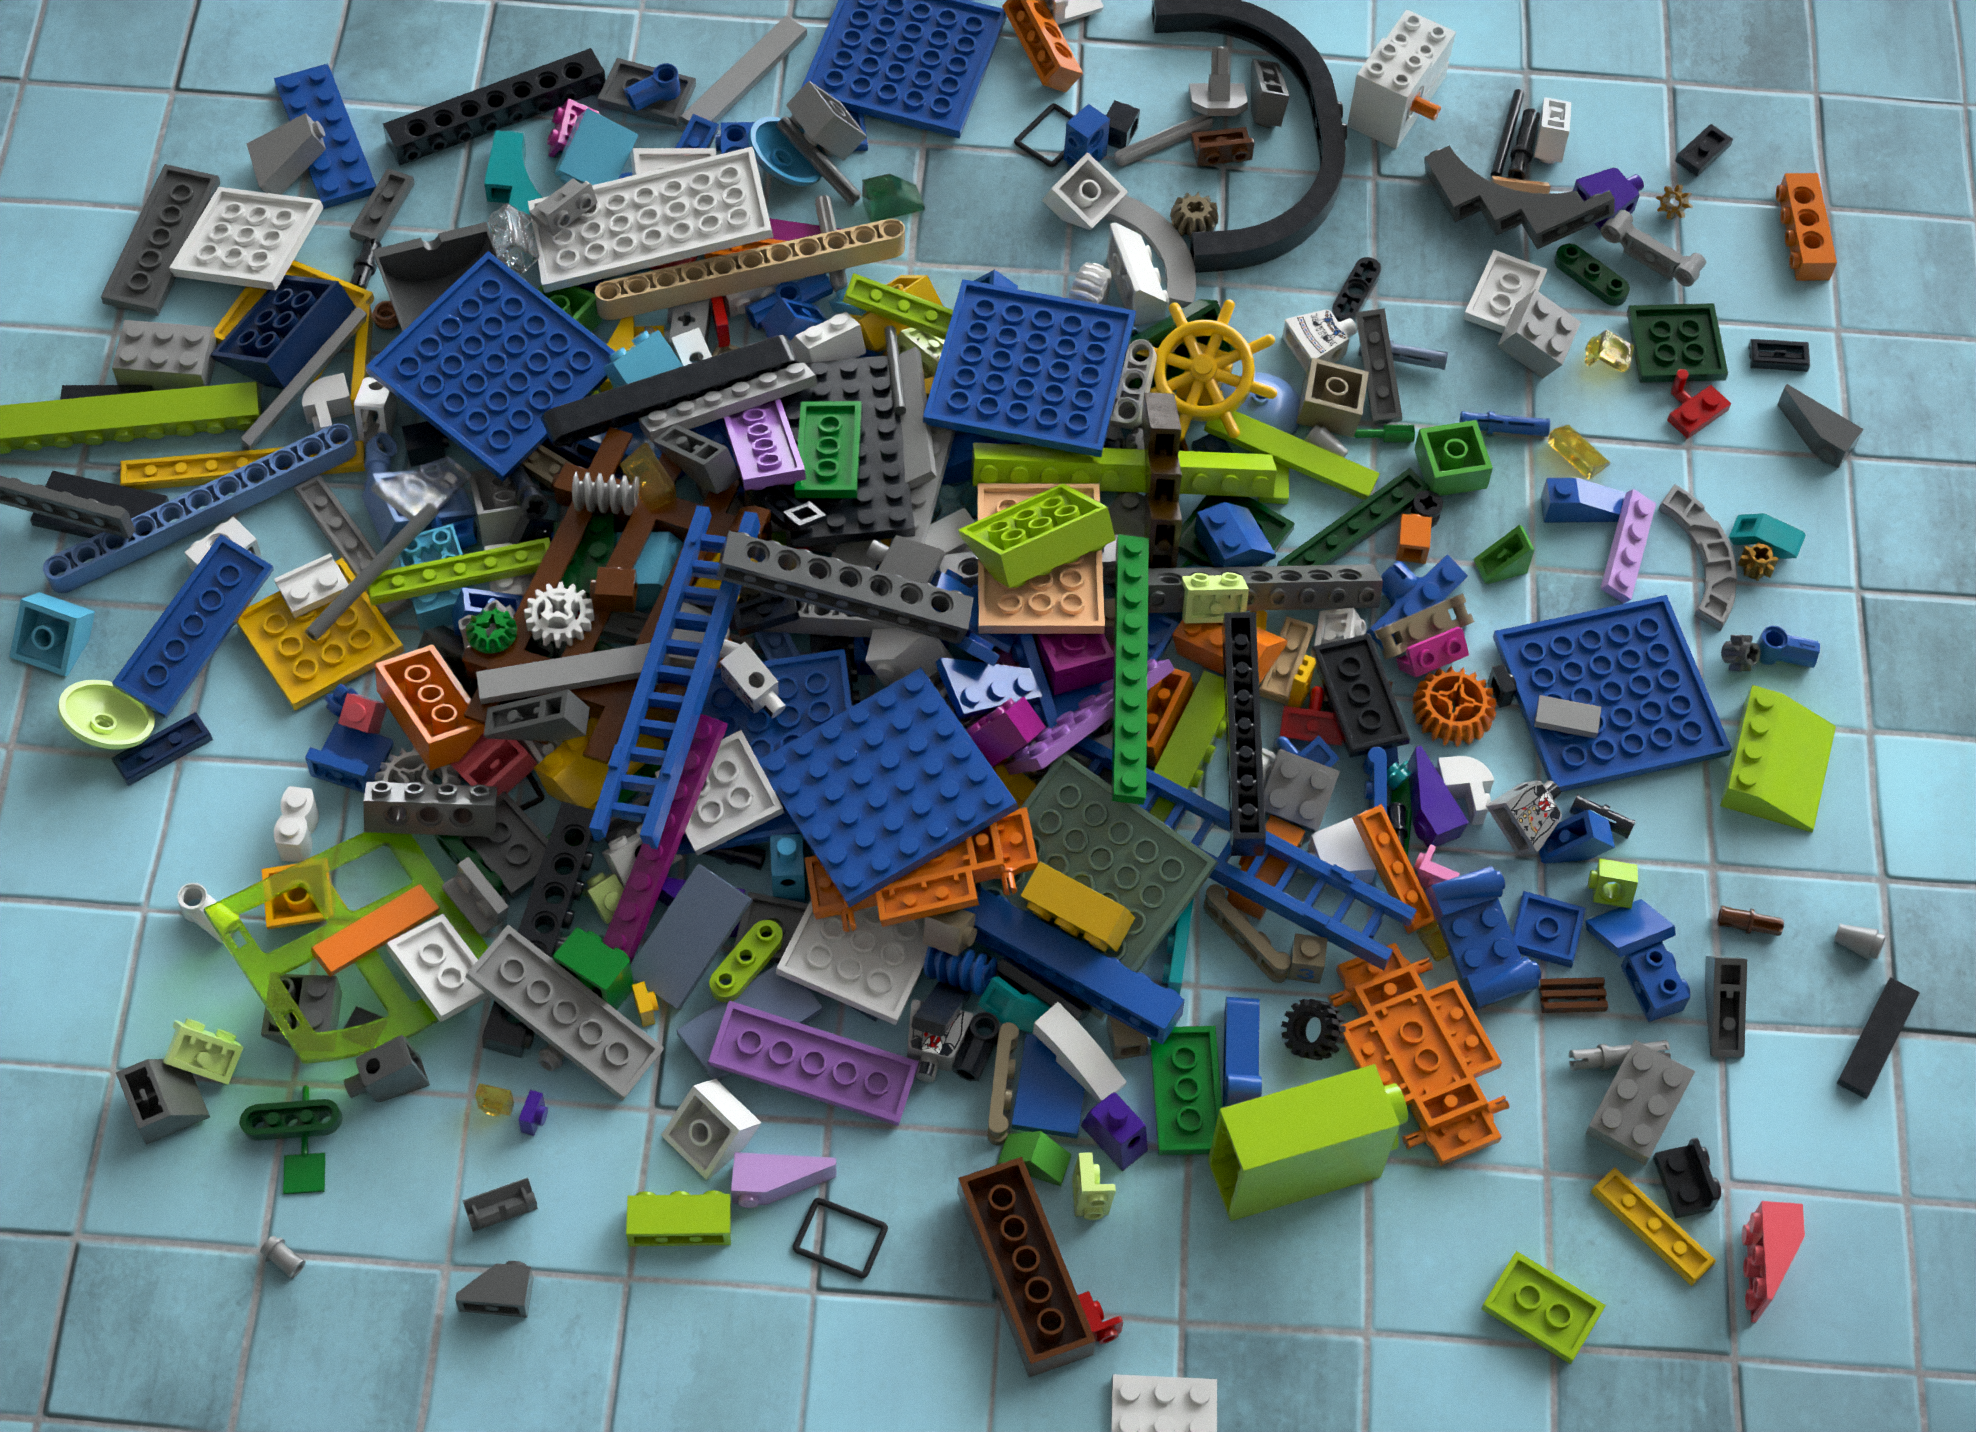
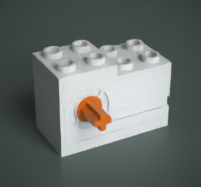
M1406 9L1387 38L1381 39L1357 73L1347 127L1397 149L1419 115L1435 121L1441 106L1430 102V99L1446 77L1449 65L1448 59L1451 56L1456 32Z

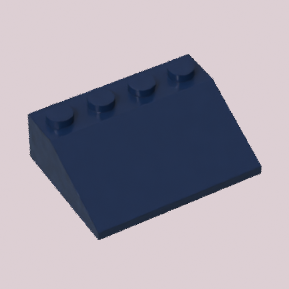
M285 275L276 290L268 289L210 356L214 360L265 386L285 389L354 311L356 306L339 281Z

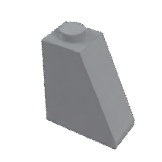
M305 113L246 143L258 186L265 193L282 195L326 150L323 141L325 131L318 121L314 122Z

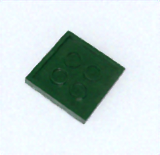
M1714 303L1629 305L1627 317L1640 383L1674 382L1677 371L1680 369L1688 371L1687 381H1725L1727 379L1728 369Z
M1206 495L1181 527L1178 553L1201 566L1214 567L1194 530L1197 512L1223 502L1248 508L1275 553L1292 533L1295 523L1250 497ZM1269 561L1264 562V563L1259 564V565L1254 566V567L1266 566Z

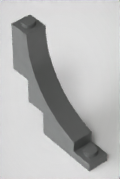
M1450 145L1442 149H1436L1424 157L1425 173L1455 222L1481 211L1496 236L1522 224L1537 250L1615 214V198L1610 190L1602 194H1595L1584 202L1577 191L1549 194L1529 193L1503 187L1480 176L1465 165Z

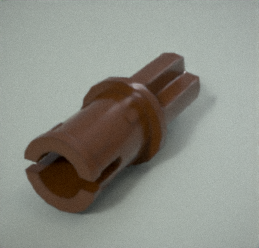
M1721 905L1717 925L1745 930L1746 934L1756 931L1780 936L1783 932L1784 920L1778 917L1757 914L1754 909L1747 911Z

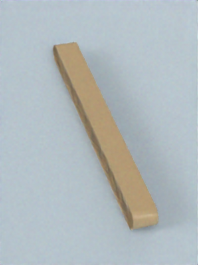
M886 219L604 281L595 288L597 313L605 320H616L717 296L729 295L901 256L905 250V226L897 219Z

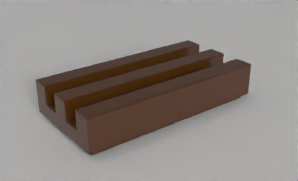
M1604 977L1539 980L1538 988L1542 1013L1606 1012L1609 1006L1608 1001H1606L1607 993L1606 989H1604ZM1566 989H1585V990H1566ZM1578 998H1598V1001L1548 1002V999L1577 1000Z

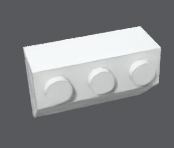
M1111 223L1106 260L1124 308L1136 311L1134 326L1165 319L1166 307H1169V297L1167 291L1162 290L1160 286L1161 277L1158 268H1153L1152 252L1149 245L1145 246L1140 234L1117 223Z

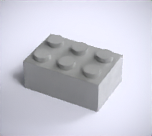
M124 320L112 365L117 384L152 385L154 391L210 386L216 362L210 354L218 346L213 327Z
M1634 1040L1591 1120L1586 1134L1646 1166L1695 1071Z

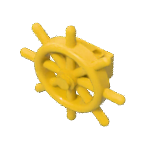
M1230 299L1223 303L1217 321L1195 320L1187 322L1178 303H1171L1169 305V312L1177 328L1166 336L1159 348L1153 347L1157 355L1154 371L1156 386L1150 388V393L1174 394L1173 391L1177 390L1175 400L1178 415L1180 416V441L1185 438L1191 420L1206 422L1221 419L1229 437L1235 439L1240 435V431L1232 413L1246 401L1250 392L1269 399H1274L1277 396V390L1274 387L1254 381L1255 365L1253 354L1272 346L1275 343V338L1273 335L1268 334L1247 343L1239 332L1228 325L1235 308L1234 301ZM1211 336L1208 345L1198 343L1195 337ZM1221 341L1228 342L1235 350L1231 352L1219 350ZM1184 342L1190 354V359L1173 354V352ZM1140 350L1136 353L1149 357L1148 350ZM1239 360L1242 361L1243 366L1242 376L1231 373L1233 363ZM1167 364L1185 370L1179 376L1168 381L1166 379ZM1222 383L1236 387L1235 391L1226 399L1223 397V391L1220 390Z

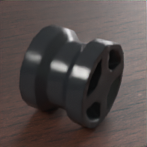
M1421 491L1416 494L1413 500L1410 514L1432 517V528L1439 522L1443 500L1433 491Z

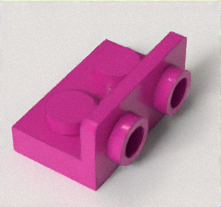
M569 98L562 108L557 107L552 118L555 127L551 130L547 139V144L550 145L548 156L554 158L559 150L563 152L576 119L587 108L598 114L599 111Z
M1455 627L1407 647L1406 655L1396 658L1399 670L1418 677L1469 656L1463 629Z

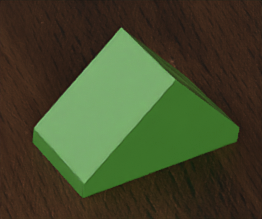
M1518 525L1473 560L1484 582L1491 584L1526 574L1535 550L1523 526Z
M1042 1131L1012 1133L1007 1135L997 1165L1022 1157L1030 1177L1061 1187L1072 1154Z

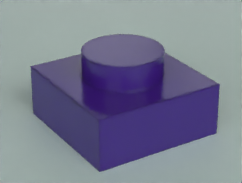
M533 1090L529 1091L518 1119L521 1133L534 1136L538 1125H544L548 1114V1107L545 1106L543 1093Z

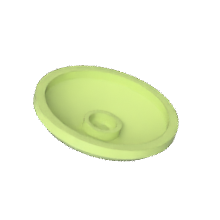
M86 680L77 682L64 690L58 703L59 718L68 731L79 740L102 749L120 750L142 744L151 735L155 724L153 710L113 687L110 681Z

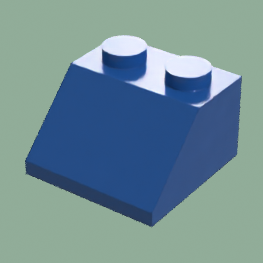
M1223 502L1197 512L1194 533L1214 567H1254L1276 558L1274 550L1248 508Z

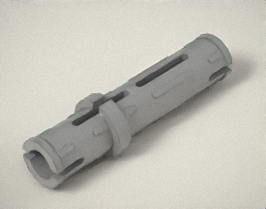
M1667 1040L1643 1043L1670 1058V1053L1661 1051L1670 1050ZM1599 1044L1597 1048L1570 1050L1569 1058L1576 1060L1569 1061L1572 1071L1598 1067L1601 1070H1609L1611 1066L1622 1064L1632 1044L1608 1047L1607 1044Z

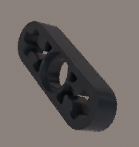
M1364 257L1356 262L1332 306L1331 312L1338 322L1349 318L1356 322V312L1362 311L1380 277L1381 265L1376 259ZM1370 270L1366 280L1362 279L1363 272ZM1351 288H1359L1363 291L1364 294L1361 296H1353L1349 293L1348 290ZM1346 304L1350 305L1349 312L1345 315L1341 314L1346 308Z

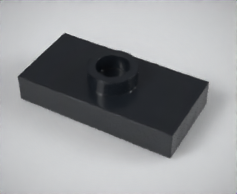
M521 515L509 542L511 544H518L548 537L551 542V532H554L553 522L557 521L544 518L531 520Z

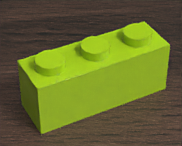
M712 1190L700 1195H690L685 1191H674L670 1195H656L648 1191L638 1192L636 1195H627L626 1236L628 1247L731 1245L730 1194Z

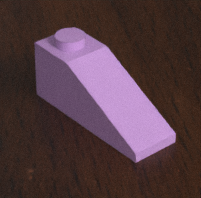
M735 1152L731 1187L732 1203H738V1205L745 1208H755L758 1205L770 1204L835 1178L837 1173L836 1158Z

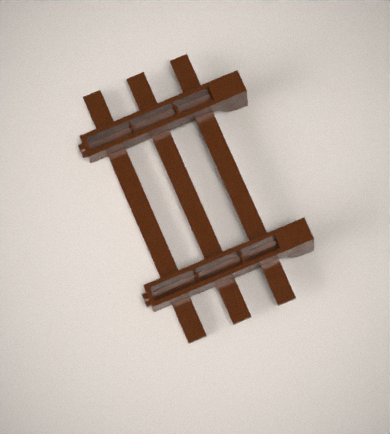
M609 427L589 469L565 462L561 472H557L554 475L551 489L554 490L556 503L569 508L513 617L517 625V636L507 649L497 653H483L468 645L463 654V663H465L468 677L477 679L476 672L550 660V658L526 651L533 637L532 631L527 629L524 609L528 608L527 600L528 598L536 599L535 591L537 589L543 593L546 592V584H550L553 589L557 588L593 516L612 513L610 506L606 513H601L598 504L594 512H589L586 504L581 511L575 510L572 500V483L575 472L577 471L579 481H583L586 472H589L592 482H595L598 473H602L603 481L607 483L610 475L615 474L633 438L632 433ZM662 453L646 487L639 486L637 505L634 507L630 516L626 515L623 506L619 514H614L617 523L626 525L606 568L618 566L623 569H634L651 532H671L682 542H685L697 506L709 507L712 515L706 534L727 537L729 531L738 532L744 512L757 513L761 525L757 538L765 541L772 540L771 512L769 509L762 507L746 506L739 509L736 516L728 514L727 512L741 485L738 479L727 490L718 494L709 491L703 505L671 496L672 489L682 470ZM615 478L616 484H620L621 480ZM681 551L635 645L651 643ZM700 551L697 560L704 561L708 552ZM691 577L689 586H693L696 577ZM590 598L594 611V621H591L592 629L591 631L583 630V640L577 637L572 638L573 645L569 646L567 644L561 658L592 653L613 611L597 610L595 598ZM543 610L539 614V620L541 619V613L543 612ZM639 678L570 690L590 707L589 716L599 719L583 752V757L606 765L608 764L615 744L617 745ZM660 683L655 686L654 692L685 696L687 687L673 683ZM477 688L464 713V717L485 724L487 709L498 706L500 702L481 705L479 689ZM648 707L645 719L676 723L680 711L669 708ZM648 735L667 742H670L671 739L667 737ZM536 741L545 745L549 743V741Z

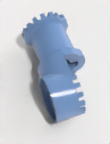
M377 433L366 443L364 467L367 471V480L364 483L365 488L373 474L388 473L391 470V457L397 453V444L387 433ZM377 442L379 444H383L382 446L386 448L385 451L387 453H384L379 449Z

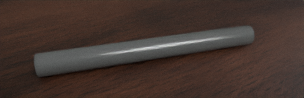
M887 326L884 329L894 412L897 415H903L906 413L896 328L894 326Z

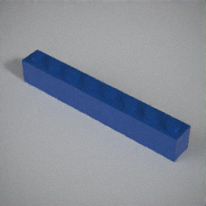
M981 886V895L978 897L979 905L963 909L976 914L974 928L977 929L975 939L977 943L1003 957L1010 958L1035 975L1162 1045L1183 1015L1185 999L1181 998L1175 990L1159 986L1152 982L1144 973H1136L1128 969L1118 959L1107 957L1097 952L1087 942L1075 940L1068 936L1060 927L1050 926L1039 920L1034 913L1022 911L1013 906L1003 896H995L984 890Z

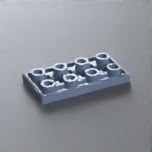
M697 864L631 963L633 979L639 983L644 981L646 988L654 991L656 995L680 1010L753 900L701 864Z
M778 964L755 978L744 992L733 1001L801 1024H806L823 1012V1006L807 987L776 974ZM724 1002L715 1004L677 1029L678 1037L711 1080L717 1079L718 1081L731 1074V1072L708 1065V1060L728 1003Z

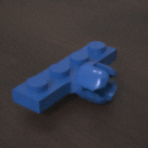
M1448 554L1421 578L1416 576L1402 561L1395 562L1381 575L1383 580L1382 593L1390 601L1391 606L1366 633H1370L1372 639L1384 650L1380 639L1377 640L1374 630L1442 602L1468 575ZM1393 633L1392 637L1394 639L1395 644H1398Z

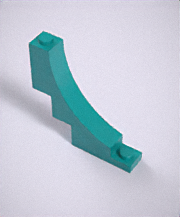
M495 130L484 181L487 202L509 204L507 210L509 231L532 233L530 240L532 261H538L528 201L543 197L531 182L525 168L526 146L524 133Z

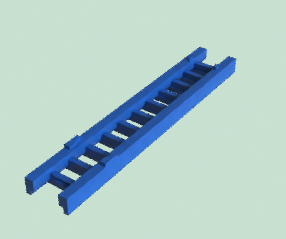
M696 507L617 745L615 744L608 764L609 769L589 826L591 834L596 841H601L602 838L606 837L611 819L616 817L623 820L644 821L640 832L642 843L649 844L651 849L658 848L742 585L722 580L719 590L689 586L691 577L720 580L716 579L718 562L697 560L700 551L721 553L726 539L724 536L706 534L712 517L709 507ZM744 512L738 532H744L751 537L757 538L761 528L758 515L754 512ZM683 602L714 606L711 616L680 612ZM674 629L705 632L702 643L671 639ZM666 654L697 658L694 669L663 665ZM657 680L688 684L685 696L654 692ZM648 707L669 708L680 711L676 723L645 719ZM639 734L671 738L667 751L635 747ZM630 761L661 765L658 779L626 774ZM621 789L653 793L649 807L618 803Z
M1086 736L1070 748L1092 760L1087 769L1098 777L1105 767L1112 770V750ZM1146 768V789L1148 790L1146 791L1144 805L1138 804L1140 807L1150 813L1160 796L1174 803L1175 806L1164 821V824L1174 831L1188 811L1205 819L1191 841L1198 848L1201 847L1214 825L1230 833L1228 810ZM1266 831L1264 855L1256 856L1247 872L1227 863L1231 857L1230 839L1218 857L1201 849L1219 863L1208 878L1317 936L1328 938L1327 941L1383 971L1393 952L1392 949L1373 940L1382 924L1383 915L1385 914L1409 927L1417 909L1357 879L1355 874L1336 864L1331 865ZM1270 854L1289 864L1275 887L1256 878ZM1298 869L1318 879L1304 903L1284 893ZM1327 884L1346 894L1332 918L1313 908ZM1355 899L1375 909L1362 933L1341 923Z

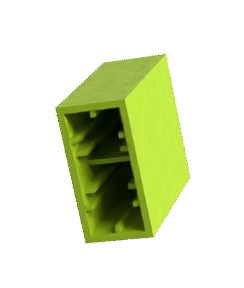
M1373 1064L1220 1108L1208 1164L1230 1222L1380 1178L1390 1151L1398 1148L1397 1132L1399 1126L1408 1121L1407 1105L1399 1086L1396 1083L1384 1086L1376 1065Z

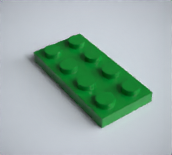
M861 401L801 402L798 451L805 468L806 480L795 483V498H857L862 418Z
M1216 1026L1174 1027L1163 1045L1149 1038L1158 1156L1209 1154L1219 1110L1223 1108Z

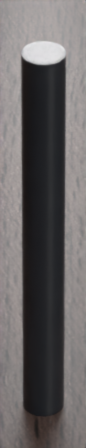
M1516 89L1513 93L1491 170V177L1502 176L1525 95L1523 90Z

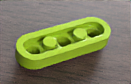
M761 920L754 924L713 972L709 980L711 995L717 1001L728 1003L729 1001L736 1000L781 948L783 933L781 927L776 922ZM765 931H768L772 934L769 937L761 936V934ZM744 955L752 957L749 961L740 959ZM723 979H729L732 981L728 985H722L720 983Z

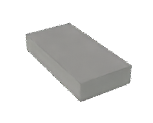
M1539 695L1534 727L1596 739L1601 707Z

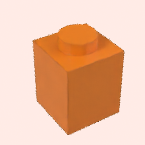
M1419 514L1401 515L1397 531V561L1426 564L1430 549L1432 517H1424Z

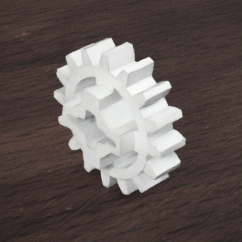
M559 582L555 589L550 584H546V592L543 593L537 589L535 591L536 599L528 598V608L524 609L527 629L532 631L535 640L542 637L543 645L547 646L551 641H555L556 648H560L562 641H566L569 646H572V638L577 637L583 640V630L591 631V621H594L592 600L586 598V591L584 590L576 593L575 584L570 585L568 589L564 588L563 582ZM543 610V612L541 613V619L539 620V614ZM580 610V615H579L578 619L576 620L575 618L578 616L577 611Z

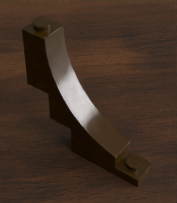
M1144 392L1141 421L1145 450L1144 538H1149L1148 569L1176 568L1182 527V516L1179 506L1182 473L1178 458L1181 425L1174 394Z

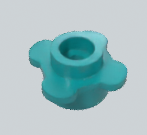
M1407 760L1401 765L1395 762L1387 769V785L1393 791L1412 774L1405 767L1409 763Z

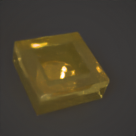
M479 1083L475 1093L478 1108L491 1116H500V1114L511 1116L514 1107L512 1092Z

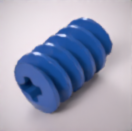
M928 946L924 961V972L926 977L930 979L937 978L939 982H949V985L953 987L960 986L962 990H972L975 995L980 996L983 995L991 979L996 976L997 959L995 957L987 965V955L981 953L977 960H975L976 954L973 949L968 950L965 956H963L964 950L958 956Z

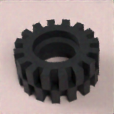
M1315 999L1299 1000L1300 1004L1294 1003L1291 1005L1294 1012L1286 1011L1284 1016L1288 1017L1289 1020L1288 1022L1282 1021L1281 1027L1287 1028V1032H1281L1282 1038L1289 1039L1284 1043L1286 1048L1292 1049L1291 1053L1301 1058L1317 1061L1323 1060L1322 1058L1328 1059L1332 1057L1330 1052L1337 1053L1340 1048L1336 1046V1043L1343 1044L1345 1039L1339 1037L1340 1032H1346V1027L1339 1024L1345 1021L1342 1015H1337L1340 1010L1337 1007H1333L1331 1003ZM1317 1017L1321 1023V1032L1316 1041L1310 1042L1306 1036V1027L1311 1018Z

